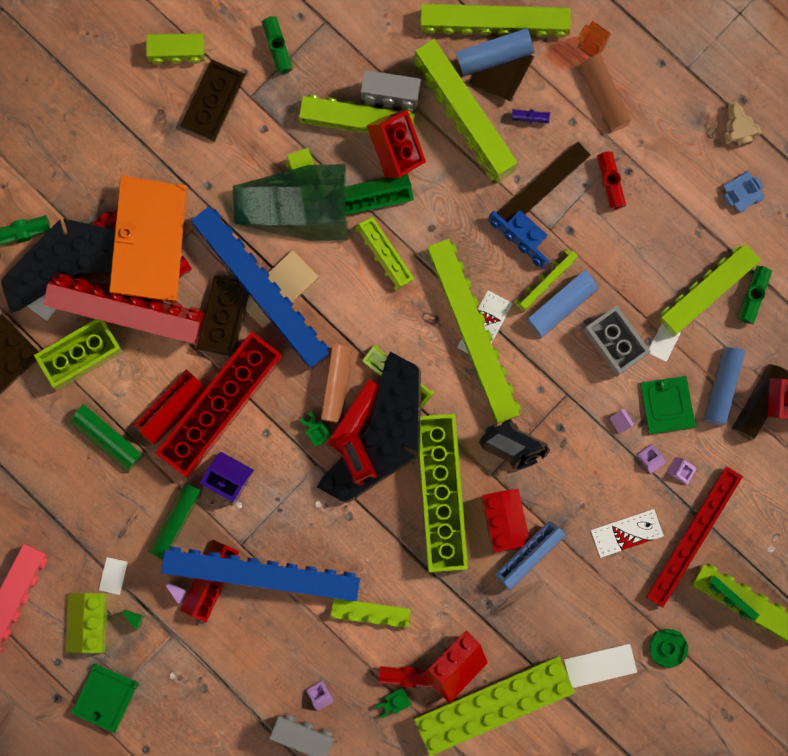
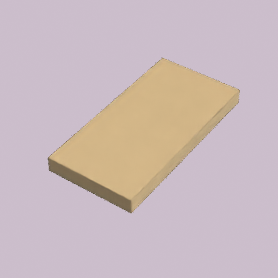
M293 250L268 273V279L272 283L276 282L281 289V295L284 298L287 296L292 303L319 278ZM249 295L246 312L263 329L267 328L272 322Z

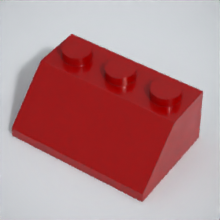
M408 109L379 118L366 125L385 178H400L426 163Z
M519 489L499 491L481 496L493 553L522 548L530 539Z
M466 630L438 657L422 676L450 704L488 662L481 644Z

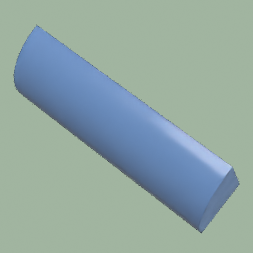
M528 28L456 51L463 76L535 53Z
M585 269L530 316L527 323L543 338L598 291L596 282Z
M731 347L722 349L703 421L718 426L726 424L746 350Z
M549 520L494 575L509 591L512 590L565 537V534L557 525Z

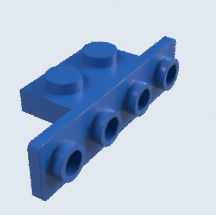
M520 210L508 223L495 211L491 212L488 217L490 225L495 229H499L508 241L517 245L519 251L527 254L536 266L544 269L550 260L536 248L548 235Z

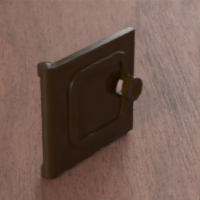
M527 55L475 72L469 83L511 102L534 56Z

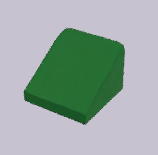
M123 610L122 614L136 630H140L144 618L143 615Z

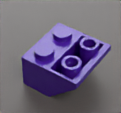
M220 451L207 469L200 484L236 504L254 469Z

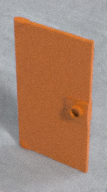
M121 175L109 293L177 303L187 192L186 185Z

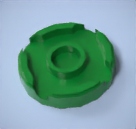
M663 629L652 636L649 642V653L656 664L666 668H673L685 661L688 654V644L680 632L674 629Z

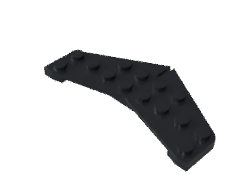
M63 218L68 236H65L61 220H58L2 278L1 285L10 313L20 311L45 295L47 284L55 275L66 274L72 278L78 273H111L115 229Z
M392 352L389 353L385 360L370 427L360 437V441L377 477L365 478L362 480L364 484L361 486L355 484L342 456L321 478L317 488L342 502L349 503L418 457L403 449L404 445L420 453L421 370L417 365ZM352 446L348 451L357 470L360 471L364 468Z

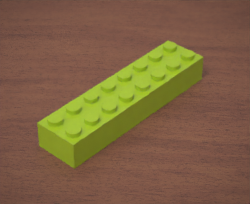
M433 39L415 50L414 68L419 74L422 73L426 86L429 89H433L436 101L439 104H443L445 107L444 112L449 119H453L456 125L454 126L460 135L463 134L466 138L465 143L470 150H474L476 153L475 158L480 165H484L487 171L485 172L491 181L494 180L497 184L515 173L518 164L517 160L436 40Z
M455 414L420 416L419 464L428 573L467 570L468 562Z
M556 656L454 700L450 704L447 703L417 716L414 720L427 751L432 756L574 694L575 691L560 657Z

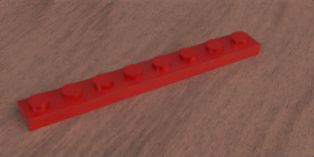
M727 466L724 468L648 592L647 599L662 608L665 606L743 478L742 475Z

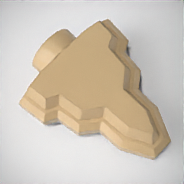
M736 101L729 102L727 110L729 121L726 124L727 132L724 134L725 143L737 142L738 147L749 145L753 142L752 138L762 134V131L758 124H754L750 116L745 115L743 108Z

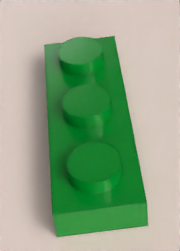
M715 575L710 576L706 581L709 584L708 588L714 594L723 596L725 598L723 601L729 607L738 609L740 611L738 614L744 620L755 621L760 616Z

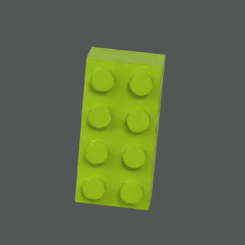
M95 319L34 356L51 386L58 391L123 353V350L106 321Z

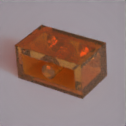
M592 21L589 26L586 24L581 30L577 48L590 57L598 53L601 54L608 43L611 33Z

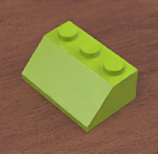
M68 593L66 652L105 653L108 594Z

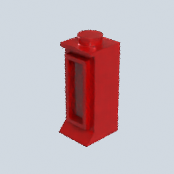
M354 433L342 435L340 440L336 441V444L341 451L354 483L361 486L364 484L362 480L365 478H376L375 470L359 436Z

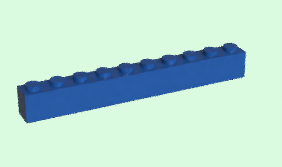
M208 206L191 219L193 227L248 292L250 297L307 367L312 370L329 356V347L323 340L320 342L316 338L317 333L312 326L307 327L303 322L305 321L303 315L299 311H294L292 308L293 303L287 296L284 298L280 293L281 289L277 283H272L268 279L269 274L263 267H258L256 264L258 261L251 252L248 254L244 248L246 246L240 238L236 240L232 235L234 232L228 224H223L220 220L222 217L216 209L212 210Z
M169 546V550L164 549L161 573L357 601L360 578L355 577L356 573L344 572V575H338L336 570L331 569L318 572L317 567L306 566L304 570L297 569L298 565L286 563V567L278 566L279 562L267 560V564L259 563V559L248 558L247 561L239 560L240 556L235 555L221 558L220 553L209 552L207 556L201 555L200 550L189 549V553L181 552L180 547Z

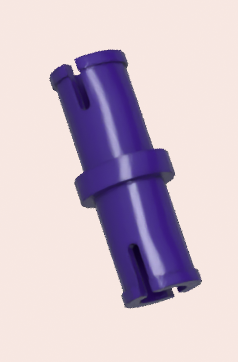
M513 109L512 121L528 122V124H532V122L549 124L550 112L533 111V109H530V111Z

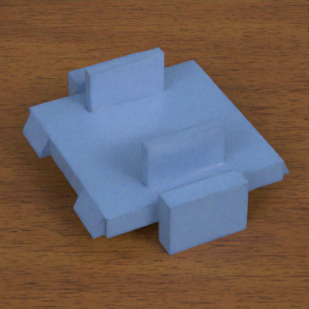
M748 171L740 174L741 176L735 180L723 184V188L727 193L723 196L730 208L735 206L740 213L747 210V207L755 202L763 201L765 197L761 191L764 186L757 176L753 178Z

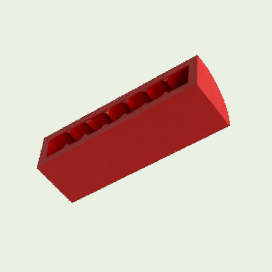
M186 369L133 425L155 445L193 406L206 387Z
M370 379L367 381L327 442V446L341 454L336 441L340 440L342 435L354 433L359 438L361 437L372 419L379 385ZM352 443L346 445L347 449L349 450L353 446Z
M212 540L206 555L208 556L209 552L220 553L221 558H228V555L238 556L240 551ZM194 578L180 611L207 623L225 582Z

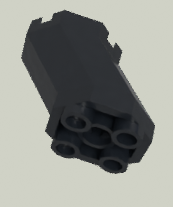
M511 419L504 421L499 426L495 427V425L486 428L484 430L486 434L479 441L482 449L510 462L512 468H517L518 470L538 463L536 460L538 457L541 456L544 459L550 451L547 443L519 430L517 424L513 423Z

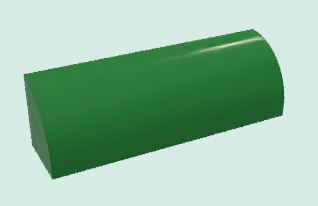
M408 173L400 178H382L334 189L340 216L414 200Z
M84 404L81 405L72 417L70 423L128 473L144 456Z
M187 483L183 485L148 550L149 553L163 560L164 549L169 550V546H174L202 494L200 490Z

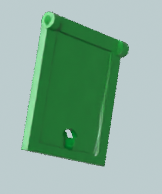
M687 376L640 382L649 435L696 428Z
M94 663L71 714L112 733H116L139 683Z

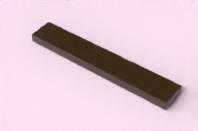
M577 142L502 209L498 215L507 223L519 210L526 215L585 162L591 154Z

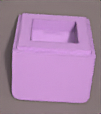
M625 409L610 417V421L618 433L624 432L634 424Z
M653 444L637 454L650 474L665 464L664 456Z
M676 457L667 473L688 485L697 468L685 459Z
M167 583L166 587L177 603L181 605L187 591Z
M323 680L306 689L317 711L334 702Z

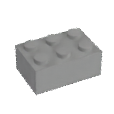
M364 70L361 103L371 104L374 107L378 105L392 109H408L410 112L417 111L421 79Z
M617 305L583 330L616 377L651 352Z
M288 713L278 717L270 740L309 756H328L335 739L332 736V731L324 728L321 731L313 728L314 724L305 720L302 723L295 721L296 717Z

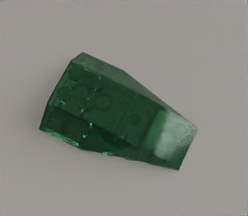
M346 164L306 165L234 185L235 224L308 241L348 240L345 201Z

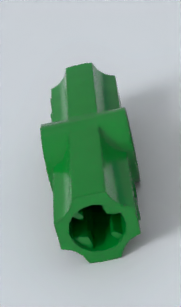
M277 16L267 17L261 23L278 75H284L292 71L293 66ZM275 43L282 44L280 48L273 47Z
M47 215L30 220H16L10 223L9 226L1 227L0 246L13 242H26L34 236L47 233L51 229Z
M756 266L738 316V320L743 323L753 325L772 274L769 268L764 266ZM751 291H756L759 299H754L751 296Z

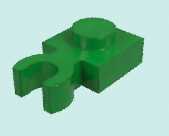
M309 412L311 420L305 422L301 417L300 421L304 426L309 427L305 433L317 448L330 439L331 435L321 421L315 423L314 414Z
M400 688L385 697L388 701L387 703H378L375 708L384 707L385 713L380 715V717L385 718L390 710L397 714L412 704L403 688Z

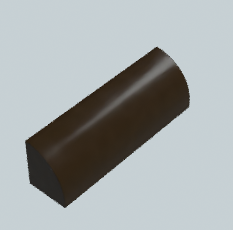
M768 365L731 428L750 441L756 438L767 419L770 378L788 379V370L777 365Z

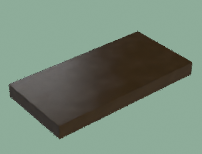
M211 59L180 125L181 128L215 142L246 74Z
M214 276L196 347L197 350L232 357L236 352L249 297L248 292L238 281Z

